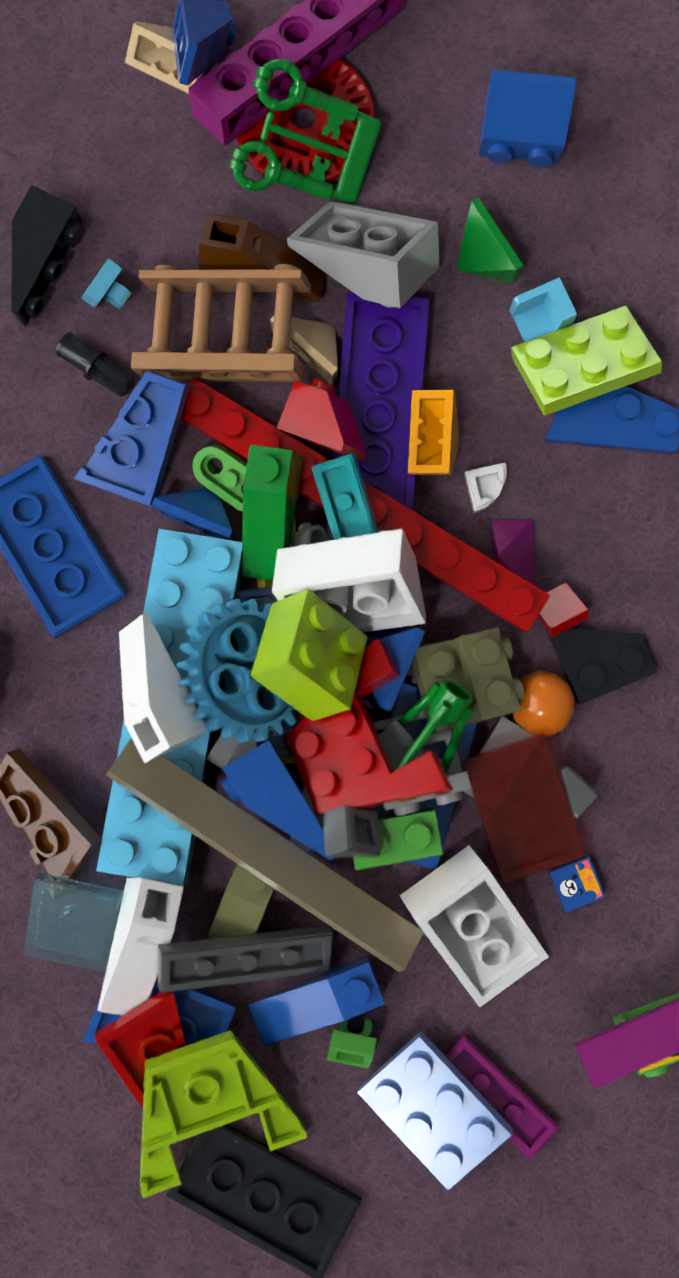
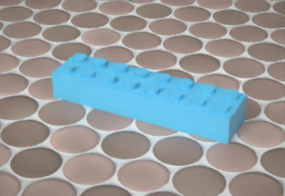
M158 529L143 614L148 613L181 679L189 677L188 671L177 667V663L188 660L189 655L180 649V645L194 642L186 631L191 627L200 626L197 618L205 613H211L212 607L222 603L226 606L227 602L237 599L236 592L240 590L242 578V542ZM214 656L215 661L225 664V662L220 661ZM219 674L218 685L222 690L221 686L224 678ZM186 687L188 693L191 694V687ZM194 702L196 708L198 709L199 704L197 702ZM209 716L202 718L206 728L210 718ZM124 721L117 757L131 739ZM215 730L207 731L185 746L162 756L206 784L209 760L206 757L212 749ZM113 781L96 871L183 886L189 881L196 836Z

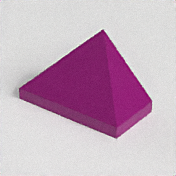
M533 520L491 521L493 560L536 586Z

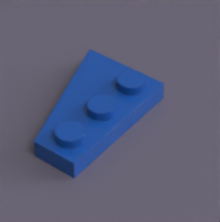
M146 371L118 412L119 417L106 436H102L94 448L96 451L85 467H81L74 479L151 506L154 498L158 497L190 385L155 372Z
M625 386L557 411L544 442L620 448L630 451L673 455L679 446V409Z

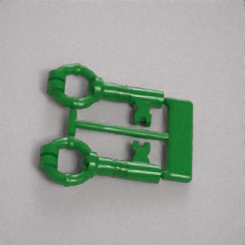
M273 59L262 67L258 66L256 72L258 78L255 77L253 87L256 88L261 102L271 111L267 113L260 138L263 141H250L241 145L238 149L234 148L232 154L234 159H231L229 168H232L236 181L247 191H261L279 183L324 200H329L330 197L351 204L355 203L382 125L381 121L359 112L358 105L328 95L327 93L323 94L321 91L318 92V90L306 86L300 70L288 59ZM275 70H281L292 77L293 84L289 89V97L285 100L272 98L268 94L271 83L267 81H272ZM300 103L316 109L319 108L321 111L324 110V112L328 113V124L324 125L322 135L329 136V132H332L331 138L338 140L340 134L339 125L343 123L344 119L353 122L356 118L357 125L349 150L340 149L273 124L275 114L272 111H287ZM273 132L344 158L345 162L337 187L333 189L332 184L324 182V172L329 169L331 161L324 159L322 164L320 163L322 157L314 156L312 163L314 169L309 173V176L282 167L276 152L264 142L268 140L269 133ZM250 152L264 154L268 159L269 164L265 169V177L261 180L255 181L244 175L247 164L243 162H248Z

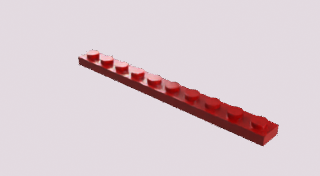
M195 377L191 379L189 383L190 389L180 420L220 445L226 446L246 461L248 460L250 445L292 450L304 456L298 493L324 508L311 466L330 461L329 459L277 429ZM363 481L379 532L402 529L415 554L416 563L419 568L524 633H528L551 595Z

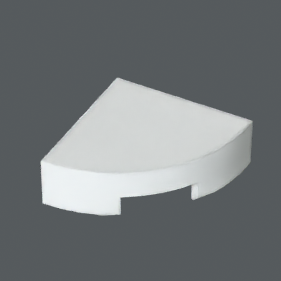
M506 463L465 471L464 475L473 513L486 509L500 495L506 480Z

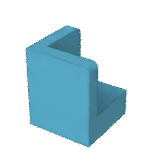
M560 277L516 296L509 310L524 342L571 326L577 316Z

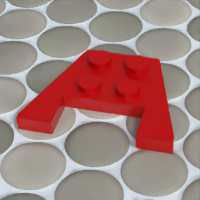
M380 639L374 640L364 650L351 708L315 721H311L305 716L285 738L317 815L324 816L325 812L344 805L368 809L374 808L378 804L394 801L416 800V797L430 794L442 795L453 791L438 756L431 751L400 769L393 770L362 700L363 697L400 676L386 644Z

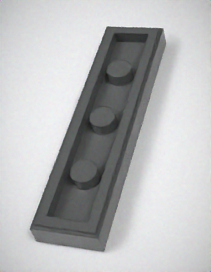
M326 925L158 945L157 985L160 993L329 972L331 971L333 932Z

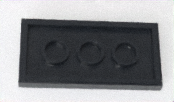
M229 1124L197 1135L179 1169L181 1185L170 1188L166 1194L167 1197L312 1278L323 1277L362 1202L361 1197L276 1150L270 1151L269 1146Z

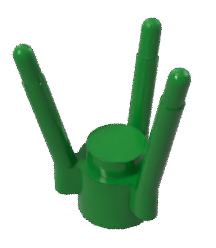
M444 680L441 684L435 682L429 692L397 720L404 727L430 705L428 714L431 717L430 721L394 771L416 758L439 724L449 727L453 722L456 724L441 764L445 773L448 772L466 723L475 711L470 706L473 698L466 689L451 680Z

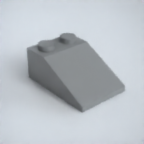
M329 201L287 238L288 246L360 298L380 303L388 308H401L440 268L438 222Z

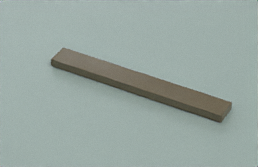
M131 737L106 773L107 777L398 972L406 969L424 933L422 930L164 756L144 763Z

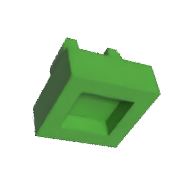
M365 1019L362 1032L359 1034H353L348 1030V1020L339 1022L338 1029L333 1030L326 1060L369 1069L374 1057L377 1039L370 1037L372 1031L371 1020Z

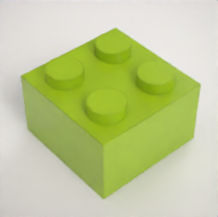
M306 589L271 604L250 676L311 721L349 710L368 636L311 590Z

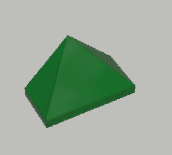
M476 198L471 201L457 267L462 273L513 283L519 279L523 264L480 199Z

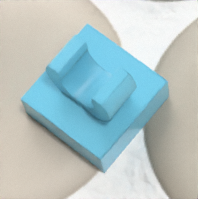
M108 258L81 299L95 308L103 297L107 302L120 309L131 295L128 289L114 281L122 268Z

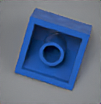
M492 69L483 107L479 156H488V159L494 163H507L512 159L528 160V163L534 167H548L552 163H559L566 143L576 88V78Z

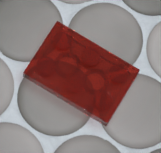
M539 733L461 760L464 770L468 773L471 791L501 881L504 884L585 856L544 733Z

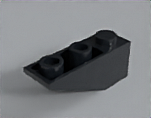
M33 185L30 186L12 219L11 312L18 322L25 327L31 317L35 319L40 315L45 304V296L43 294L50 282L55 283L58 281L64 269V260L62 259L69 246L74 248L79 243L83 234V221L76 206Z

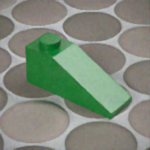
M250 445L243 487L242 577L273 581L277 549L290 548L304 457L292 450Z

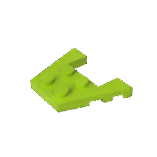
M231 1030L145 1060L140 1189L143 1198L181 1185L180 1174L170 1144L259 1113L270 1151L308 1138L299 1117Z

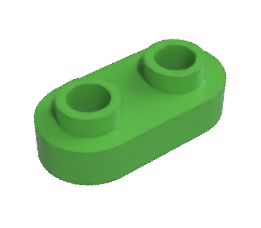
M213 444L201 449L195 455L192 465L196 479L234 508L243 512V487L247 461L224 445ZM214 458L222 462V472L214 469Z

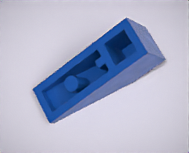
M221 0L178 1L172 34L180 84L189 85L222 60L225 45L231 46L233 44L237 23L236 20L232 19L228 2Z
M269 740L222 768L227 777L220 782L233 803L242 800L245 807L329 860L336 858L326 856L324 831Z
M367 955L251 1002L248 1006L264 1046L348 1020L384 1005L385 1001Z

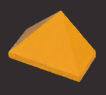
M412 390L408 474L451 475L460 441L455 391Z

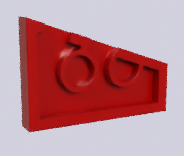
M173 991L156 994L95 1033L97 1045L142 1109L145 1060L186 1046Z

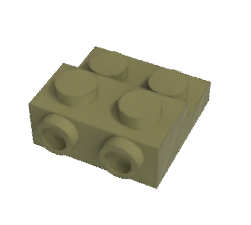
M497 627L419 647L413 658L412 666L421 699L429 692L435 682L441 684L444 680H451L466 689L473 698L470 706L475 711L466 725L521 711L519 702H522L524 699V689L521 681L517 677H512L508 661L512 659L513 650L509 639L506 636H501ZM428 705L424 709L427 722H429L431 719V717L428 714L430 705ZM452 722L449 727L439 724L434 733L453 729L456 723Z

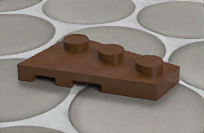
M18 748L8 752L0 764V800L13 824L24 828L34 846L29 853L36 865L43 863L53 881V883L48 885V888L53 897L57 899L72 886L102 841V838Z

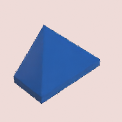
M206 487L155 497L151 504L156 513L219 539L232 541L235 539L220 497Z
M403 627L366 642L365 649L376 639L383 641L400 674L397 678L367 695L370 705L391 711L423 638L424 630Z

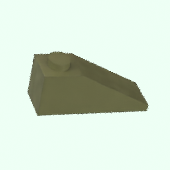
M237 864L207 939L256 934L275 889Z

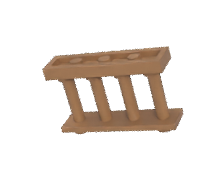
M280 264L274 266V270H179L170 265H157L154 267V270H139V279L152 292H156L152 347L147 348V352H132L131 369L138 375L143 377L146 371H151L178 381H191L195 377L200 381H298L304 383L305 366L289 350L293 292H311V283L301 269L293 265ZM173 292H196L191 347L187 348V353L172 352V350L168 349ZM213 292H236L231 348L227 349V353H212L208 349ZM253 292H276L272 348H269L267 353H252L248 349Z

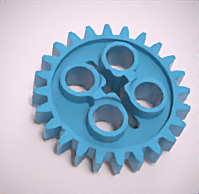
M239 599L227 602L226 606L222 603L212 607L211 613L208 612L200 615L197 618L200 626L191 627L186 631L194 642L180 645V649L189 655V659L177 663V667L188 671L189 676L178 682L179 686L191 687L192 693L184 699V702H197L199 704V708L193 717L198 719L209 716L208 731L219 730L222 727V739L235 738L236 736L238 743L249 742L252 738L254 742L268 740V735L270 737L283 734L282 726H291L296 723L292 713H300L254 678H250L271 604L267 603L257 608L255 599H250L243 603ZM230 634L237 640V651L231 646ZM214 656L220 661L225 662V664L215 661ZM219 674L224 678L226 683L225 693L220 689L218 685ZM257 691H259L263 697L262 707H260V705L257 702Z

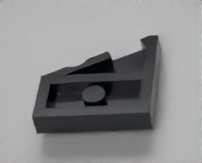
M570 628L551 637L546 630L577 705L657 673L640 633Z

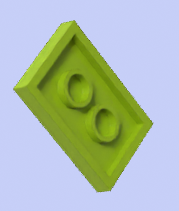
M626 305L511 347L515 365L544 416L660 374L662 369L661 359Z

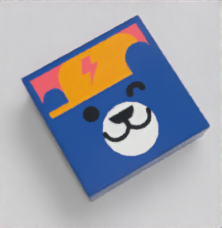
M589 856L548 871L565 913L605 897Z

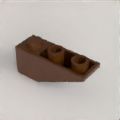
M207 213L199 242L198 270H274L276 265H293L301 269L311 283V292H293V297L320 302L325 278L324 271L291 249L287 243L248 220Z

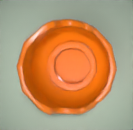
M537 670L524 675L520 679L524 689V699L522 702H519L521 711L512 713L515 723L528 733L540 737H549L561 732L571 720L575 708L574 694L569 683L556 672Z

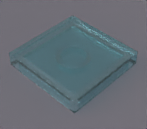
M39 872L33 884L23 955L106 973L123 891Z

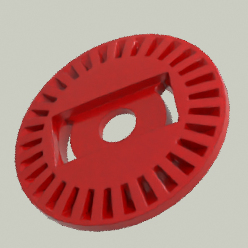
M338 59L307 83L308 85H314L326 90L334 97L358 105L359 112L374 117L373 102L366 84L359 74L342 60ZM300 103L287 111H272L275 114L273 124L340 149L349 150L357 125L356 118L353 122L344 119L343 123L339 125L340 134L338 140L331 138L332 132H329V136L322 135L324 125L328 124V113L324 112V110L321 111L319 108L316 109ZM298 109H309L315 114L316 121L310 128L299 129L293 125L291 117ZM266 116L236 138L239 147L246 142L263 141L260 137ZM270 132L268 140L264 141L276 152L282 167L291 169L293 172L296 171L309 176V173L314 169L312 163L316 155L322 157L320 161L322 164L324 159L331 161L329 169L324 172V182L333 181L341 175L345 162L344 158ZM278 141L285 148L277 146L274 143ZM250 152L248 162L265 176V169L269 164L268 159L264 154Z

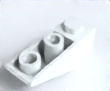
M148 613L142 614L119 632L124 723L144 763L185 746L208 730L202 718L195 719L193 717L197 710L194 702H184L189 693L186 687L179 686L178 684L182 680Z
M145 878L126 879L97 1011L125 1015L149 999L158 975V945L170 944L180 906L182 886Z

